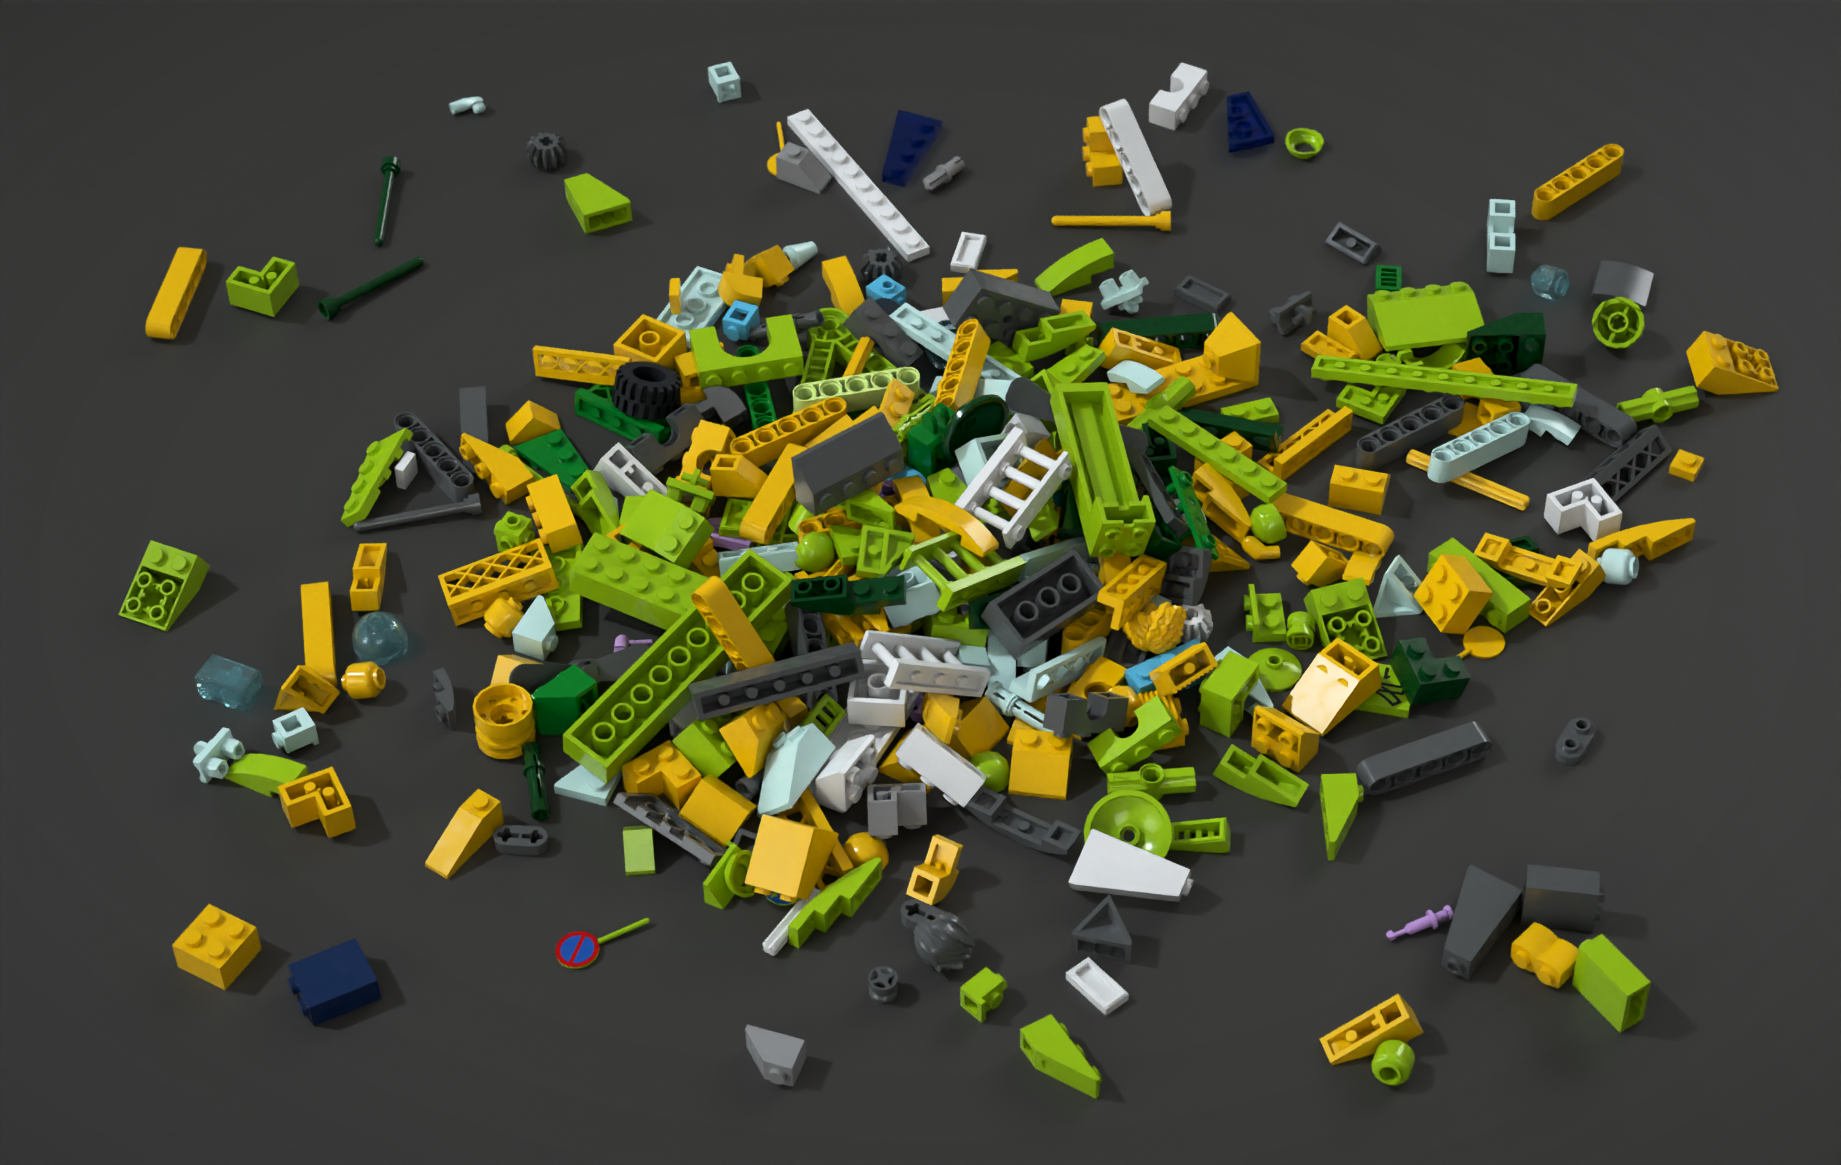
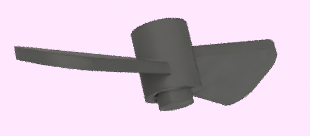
M1026 377L1014 379L1005 396L1008 407L1014 411L1055 423L1050 404L1051 394ZM1119 424L1126 452L1135 446L1142 453H1145L1148 447L1146 433L1140 429Z
M639 643L595 660L579 659L573 660L568 664H520L510 673L509 683L523 687L531 695L539 687L547 684L560 672L565 671L573 664L597 681V683L599 681H617L650 646Z

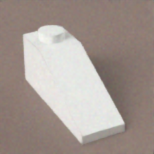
M619 442L600 459L593 470L601 472L608 486L624 497L643 496L650 489L664 496L667 495V488Z

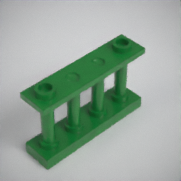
M1174 466L1169 467L1168 470L1173 482L1166 488L1171 497L1176 493L1178 494L1180 503L1176 506L1182 515L1185 513L1188 521L1187 525L1190 528L1178 540L1182 542L1192 534L1196 543L1192 547L1212 550L1211 558L1217 560L1219 558L1215 547L1217 543L1210 534L1192 485L1194 481L1191 475Z

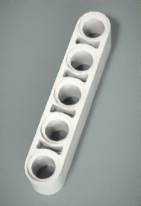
M1121 99L1100 107L1101 121L1145 216H1154L1156 213L1159 214L1161 211L1171 209L1172 200L1128 102L1125 99Z

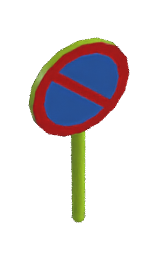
M642 919L599 939H596L594 935L588 932L576 931L562 937L556 945L555 953L557 960L562 966L569 969L587 967L598 957L600 944L646 925L650 922V919Z

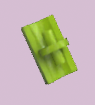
M696 468L693 475L683 472L681 480L690 482V484L668 477L666 497L682 503L684 496L693 499L690 509L701 516H704L709 505H714L716 499L714 497L715 492L704 489L707 488L709 480L700 478L702 470Z

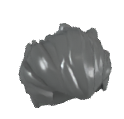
M953 913L937 914L935 920L920 922L914 928L916 953L926 965L934 967L936 971L962 970L965 962L970 960V956H972L971 948L975 947L974 939L963 921Z

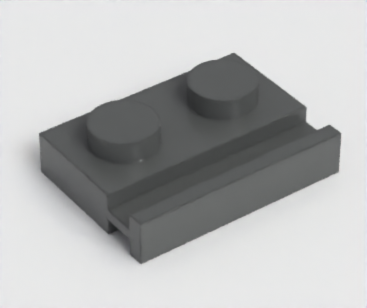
M1121 627L1118 631L1112 630L1103 657L1129 669L1146 661L1149 651L1144 652L1136 648L1131 640L1127 638V634L1122 631Z

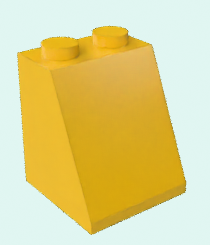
M762 814L745 884L755 886L754 892L771 896L772 891L781 893L779 899L797 903L798 898L809 900L838 839L839 833L789 819Z

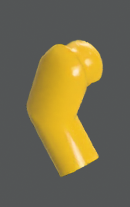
M1254 536L1243 538L1242 549L1254 560L1280 558L1279 545L1265 546Z

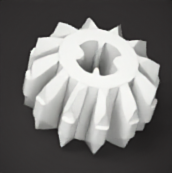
M1179 604V606L1187 611L1180 643L1183 642L1185 644L1196 638L1199 642H1207L1209 634L1213 630L1210 610H1205L1203 604L1197 606Z

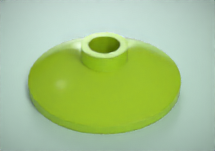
M1266 648L1255 652L1249 657L1250 660L1259 663V679L1266 691L1281 692L1295 686L1301 678L1302 668L1299 660L1286 650Z

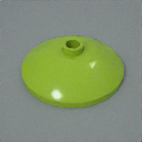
M1120 790L1106 795L1093 806L1085 822V843L1091 830L1094 829L1164 859L1171 846L1172 826L1166 810L1155 798L1141 791ZM1127 832H1132L1135 838L1127 842L1124 840V835Z

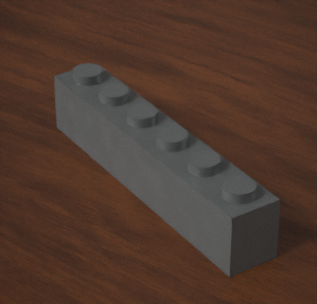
M854 642L688 684L693 710L699 721L866 678L861 652Z

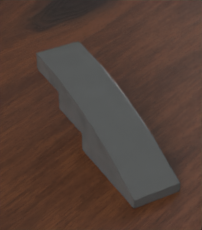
M486 386L459 388L461 434L466 433L489 444ZM463 458V465L472 473L473 477H479L473 464Z

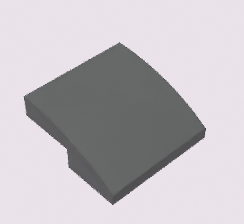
M1602 260L1598 267L1591 297L1600 302L1608 301L1615 297L1628 298L1639 305L1641 311H1643L1646 307L1654 273L1634 265Z
M1182 545L1178 552L1167 558V572H1165L1162 589L1158 595L1171 600L1173 603L1197 606L1208 579L1212 550Z

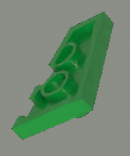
M562 429L513 447L517 451L519 458L523 457L528 460L530 466L534 469H541L549 477L557 474L562 488L571 494L574 493L571 486L586 470H589Z

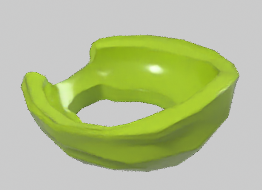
M1298 128L1288 132L1285 143L1291 155L1300 159H1309L1319 153L1324 145V139L1316 130ZM1306 143L1311 145L1315 151L1298 152L1295 150V146Z
M741 850L732 855L724 870V879L728 888L735 895L743 898L754 896L753 889L755 886L746 884V886L736 885L733 882V870L735 865L739 863L743 865L747 873L752 856V851Z

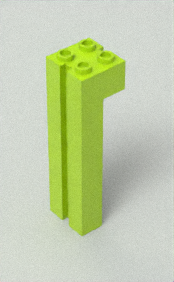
M1108 383L1055 384L1050 404L1062 450L1068 452L1070 456L1072 472L1069 478L1090 557L1109 558L1116 552H1121L1122 556L1129 557L1143 555L1156 520L1149 495H1143L1142 500L1139 501Z

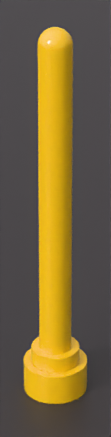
M1161 211V214L1156 213V216H1054L1051 222L1055 226H1156L1161 231H1171V211Z

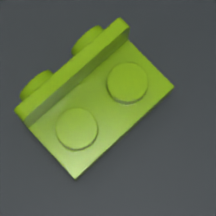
M1248 584V594L1243 595V610L1249 612V615H1246V631H1251L1253 643L1286 641L1287 633L1281 593L1255 594L1254 584Z

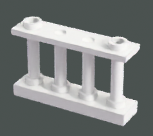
M1017 427L1012 429L954 504L974 517L1002 530L1005 545L1009 549L1023 538L1026 528L1061 482L1066 480L1072 472V464L1068 452L1063 451L1055 461L1027 447L1024 431ZM1024 457L1049 471L1039 481L1012 466L1018 458ZM1008 477L1032 489L1033 492L1026 501H1023L997 488V485L1003 478ZM992 497L1018 511L1009 522L981 508L987 498Z
M866 630L859 648L862 658L882 660L888 666L889 671L884 684L889 689L982 697L991 672L986 667L963 665L955 657L961 643L955 639Z

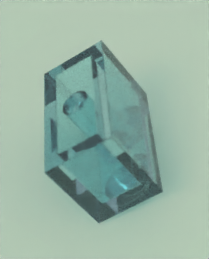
M215 654L210 656L194 676L200 696L244 712L249 710L264 690L260 670Z

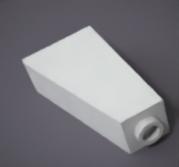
M1092 829L1070 877L1069 886L1079 891L1180 902L1182 895L1188 896L1194 880L1190 879V869Z

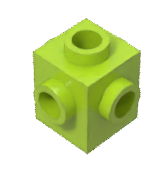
M508 511L502 520L496 523L494 528L498 552L533 541L535 539V532L533 531L532 519Z

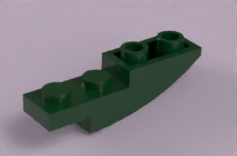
M847 574L791 580L790 603L791 606L827 614H880L881 607L906 605L905 575L849 581Z

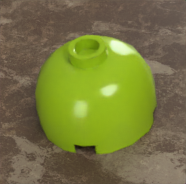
M1615 297L1614 299L1602 302L1598 306L1592 318V326L1598 341L1606 347L1619 350L1627 349L1637 343L1642 337L1645 320L1639 305L1631 299Z

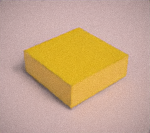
M671 278L669 299L672 314H681L680 278Z

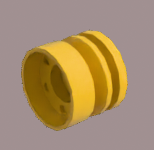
M511 683L490 685L479 692L473 703L476 739L479 748L486 755L495 759H512L523 755V745L535 742L536 739L531 695L523 687Z

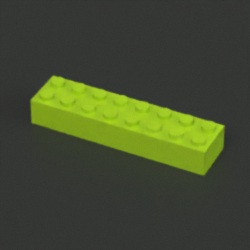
M594 532L571 569L569 591L668 630L694 604L691 594L709 578ZM782 607L757 632L776 662L790 640L785 608Z

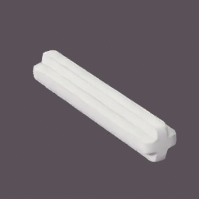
M814 887L809 900L799 899L763 942V950L766 953L774 956L789 940V923L811 900L821 893L819 889Z

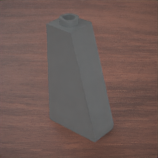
M1470 864L1466 871L1444 946L1441 967L1454 975H1459L1468 980L1519 911L1523 890Z

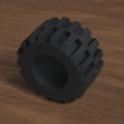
M640 361L625 363V365L619 366V369L616 371L612 395L613 405L621 412L632 417L646 420L664 419L677 410L682 383L681 378L675 371L660 364Z

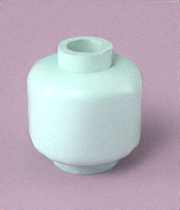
M1608 548L1604 551L1602 557L1597 558V562L1600 563L1606 574L1603 581L1607 584L1627 585L1638 575L1639 560L1628 549Z

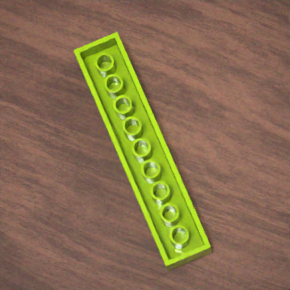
M750 548L720 577L756 632L791 598L792 579ZM694 604L563 734V751L605 784H608L621 770V766L628 763L689 702L691 697L688 684L711 679L730 660Z

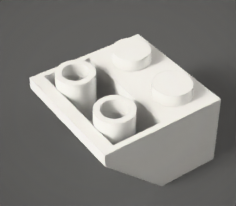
M869 734L847 741L815 779L817 799L845 812L853 803L859 801L863 790L868 784H872L878 774V769L876 768L877 750L875 736Z

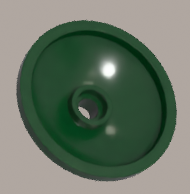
M982 395L968 401L956 410L942 434L941 450L944 456L951 462L959 463L955 454L956 449L974 438L1001 434L1009 416V407L1006 401L998 395Z

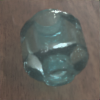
M1543 264L1531 275V287L1537 296L1557 300L1569 290L1570 280L1567 272L1562 268Z

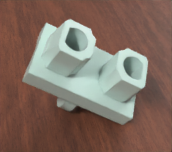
M1132 269L1124 272L1119 277L1123 285L1122 287L1118 288L1113 278L1102 282L1099 287L1104 297L1100 303L1102 308L1105 310L1118 304L1120 311L1125 309L1129 314L1138 312L1139 303L1143 302L1141 296L1143 287L1149 284L1146 277L1139 279Z
M223 727L208 743L199 741L194 745V752L197 756L193 759V764L200 772V781L208 784L213 777L222 779L228 773L227 761L229 758L239 760L245 753L242 742L233 738L230 729Z

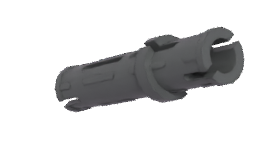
M820 310L805 314H792L797 334L803 333L809 328L824 325V316ZM766 323L750 328V336L754 342L767 339Z

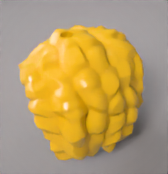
M1150 602L1144 607L1143 611H1139L1122 627V631L1127 634V638L1131 640L1136 648L1144 652L1151 651L1154 654H1164L1176 648V645L1180 643L1187 611L1181 606L1171 605L1170 602L1162 603L1159 607L1154 602Z

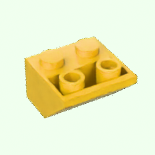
M1257 705L1254 708L1251 746L1258 752L1278 761L1282 766L1299 773L1318 753L1320 734L1273 707Z

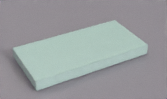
M699 266L694 269L681 286V314H672L669 302L656 319L685 331L688 348H691L689 330L712 327L728 306L718 293V285L722 274Z

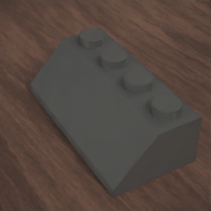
M882 412L791 457L796 500L815 516L905 470L903 449Z

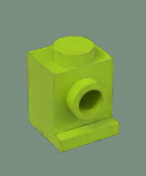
M985 967L960 987V1006L981 1023L986 1020V1012L997 1008L1003 1000V991L1007 988L1005 979Z

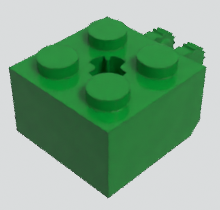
M942 403L934 406V412L929 411L922 415V422L912 427L907 433L908 467L920 472L926 480L928 476L946 468L951 470L955 465L954 462L949 461L944 456L941 450L943 431L955 411Z

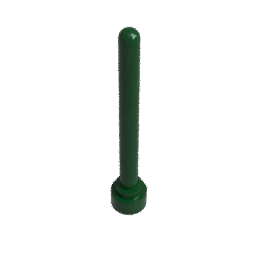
M394 156L383 158L381 163L384 182L374 236V244L376 246H382L384 243L393 182L401 170V161Z
M418 256L338 298H324L318 302V309L321 315L326 320L336 316L344 305L422 266L424 259Z

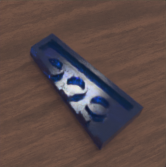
M898 110L882 172V182L905 187L943 130V121Z

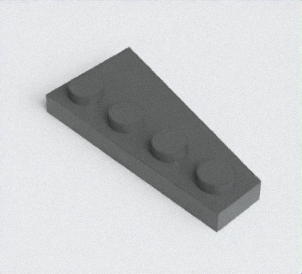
M618 793L613 802L698 857V860L708 867L717 865L726 852L725 849L706 834L680 817L678 812L654 793Z

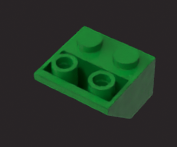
M573 664L565 671L560 672L547 684L539 687L531 694L536 732L540 735H563L599 699L597 681Z

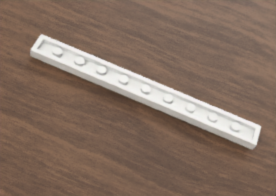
M809 109L787 117L789 127L907 262L930 254V246Z

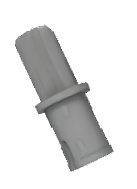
M955 156L946 164L937 166L936 171L923 179L925 189L934 190L941 184L950 182L954 175L965 169L964 161L961 160L956 164L961 158Z

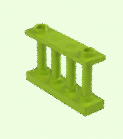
M979 520L985 526L986 522ZM951 531L920 544L910 545L903 553L904 558L899 569L905 571L915 566L920 568L941 589V596L936 606L942 612H945L1016 583L1027 562L1020 555L1009 560L1003 559L993 551L985 557L994 566L985 567L968 549L960 546L962 536ZM954 551L975 573L967 574L947 554ZM936 559L957 581H948L928 561Z

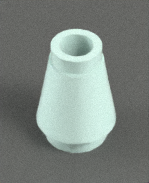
M812 241L785 246L782 250L795 270L818 253L817 246Z

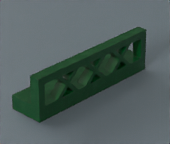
M1182 407L1181 412L1177 411L1220 440L1234 431L1253 445L1252 449L1277 453L1284 434V427L1282 425Z

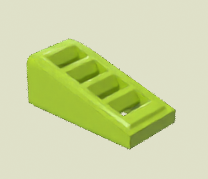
M826 693L797 726L804 727L813 723L828 738L847 712ZM823 707L834 715L833 719L822 710ZM816 716H818L827 726L824 727L816 719Z
M1226 817L1171 823L1172 842L1169 850L1210 853L1230 852L1231 830ZM1179 832L1184 833V839L1179 840ZM1191 833H1196V837L1191 838Z

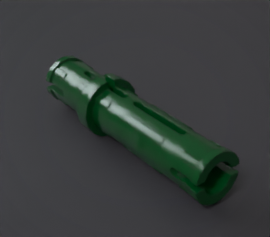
M529 742L523 745L522 749L525 763L523 775L527 778L532 818L542 821L549 818L550 814L544 780L546 768L541 760L540 745L535 742Z

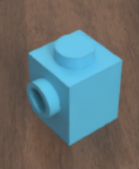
M883 274L866 286V298L871 297L874 301L879 298H887L902 306L906 303V288Z

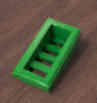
M1376 265L1375 292L1379 290H1387L1389 292L1400 291L1402 266Z

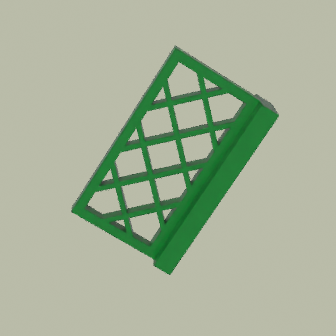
M595 384L589 390L581 387L575 392V414L631 441L643 433L653 434L658 443L662 445L671 436V427L666 418L646 420L632 417L618 410L613 405L611 398L614 387ZM661 425H669V427L665 429Z

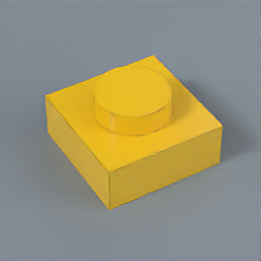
M1679 449L1670 464L1668 473L1694 482L1703 467L1705 458Z

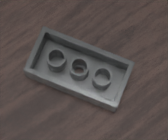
M969 269L943 306L954 328H959L966 320L977 319L989 338L1013 344L1016 331L1038 327L1040 318L1059 315L1061 312L1048 291L974 269Z
M1073 548L989 602L981 617L1013 659L1016 660L1099 606L1101 603L1097 602L1099 590L1104 585L1076 549Z

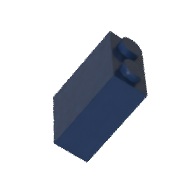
M356 938L288 965L291 976L286 979L292 995L298 994L300 998L297 1000L299 1009L303 1017L309 1016L313 1026L381 999L378 980Z

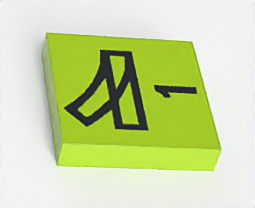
M1379 664L1382 687L1359 705L1356 710L1408 718L1410 704L1391 665Z

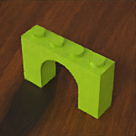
M792 314L766 318L769 346L762 353L751 357H736L726 353L720 347L715 326L689 330L690 347L701 391L713 386L730 387L804 375L803 354Z

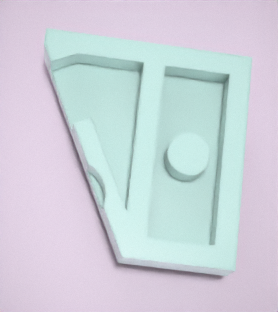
M579 765L555 783V794L607 806L622 776V769L608 784H605L582 765Z

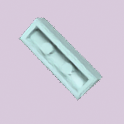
M797 541L750 548L781 572L800 570L794 563L798 559L795 547L799 545ZM749 548L718 552L717 559L720 575L722 576Z

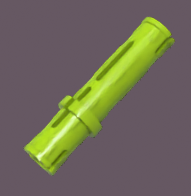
M936 397L930 398L913 413L904 415L900 418L898 424L891 427L899 443L907 437V433L912 427L922 422V415L929 411L934 412Z

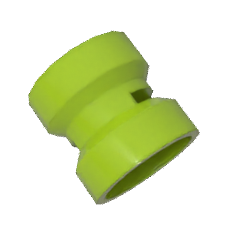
M1298 611L1289 615L1287 619L1286 643L1290 648L1301 651L1312 647L1314 643L1315 619L1311 614Z

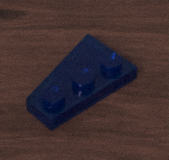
M1249 91L1227 96L1229 153L1275 143V135Z

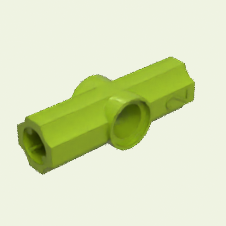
M1183 375L1179 376L1163 392L1150 398L1144 405L1145 409L1127 426L1141 430L1142 424L1148 423L1149 417L1166 405L1178 411L1197 393L1194 384Z
M1694 386L1663 392L1660 388H1652L1646 391L1641 398L1617 403L1616 408L1632 417L1635 422L1652 418L1654 422L1661 423L1668 420L1673 413L1697 408L1699 399Z
M1149 763L1142 766L1139 771L1107 773V791L1110 794L1120 790H1137L1152 796L1156 800L1161 799L1163 794L1196 792L1195 771L1193 767L1163 769L1157 764Z

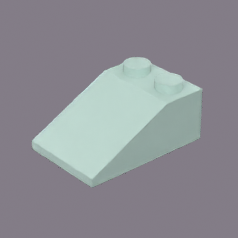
M813 723L804 727L797 726L789 733L782 732L772 741L773 747L766 757L757 816L760 819L762 814L771 816L792 808L836 746Z

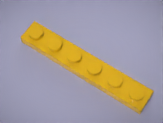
M894 378L888 383L878 413L882 412L890 426H895L899 423L901 417L908 414L915 393L908 386ZM884 481L874 485L869 490L879 495Z

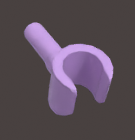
M619 635L615 639L614 652L639 643L652 646L653 641L652 639L630 640L626 635Z

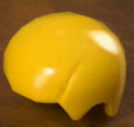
M869 832L853 834L843 845V849L854 869L876 857L882 859V870L889 862V853L885 843L876 836H869Z

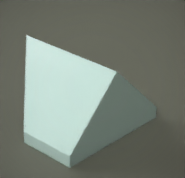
M1400 555L1394 558L1384 574L1373 608L1376 618L1415 615L1423 611V608L1413 596L1422 582Z

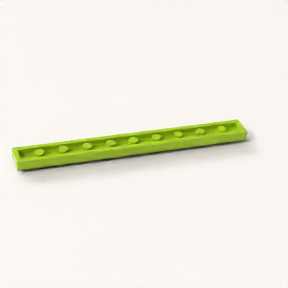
M1317 355L1311 368V378H1320L1325 381L1337 380L1352 384L1364 383L1372 384L1373 386L1398 387L1399 389L1450 393L1451 395H1469L1478 398H1495L1504 401L1555 405L1556 407H1573L1577 395V384L1324 355Z

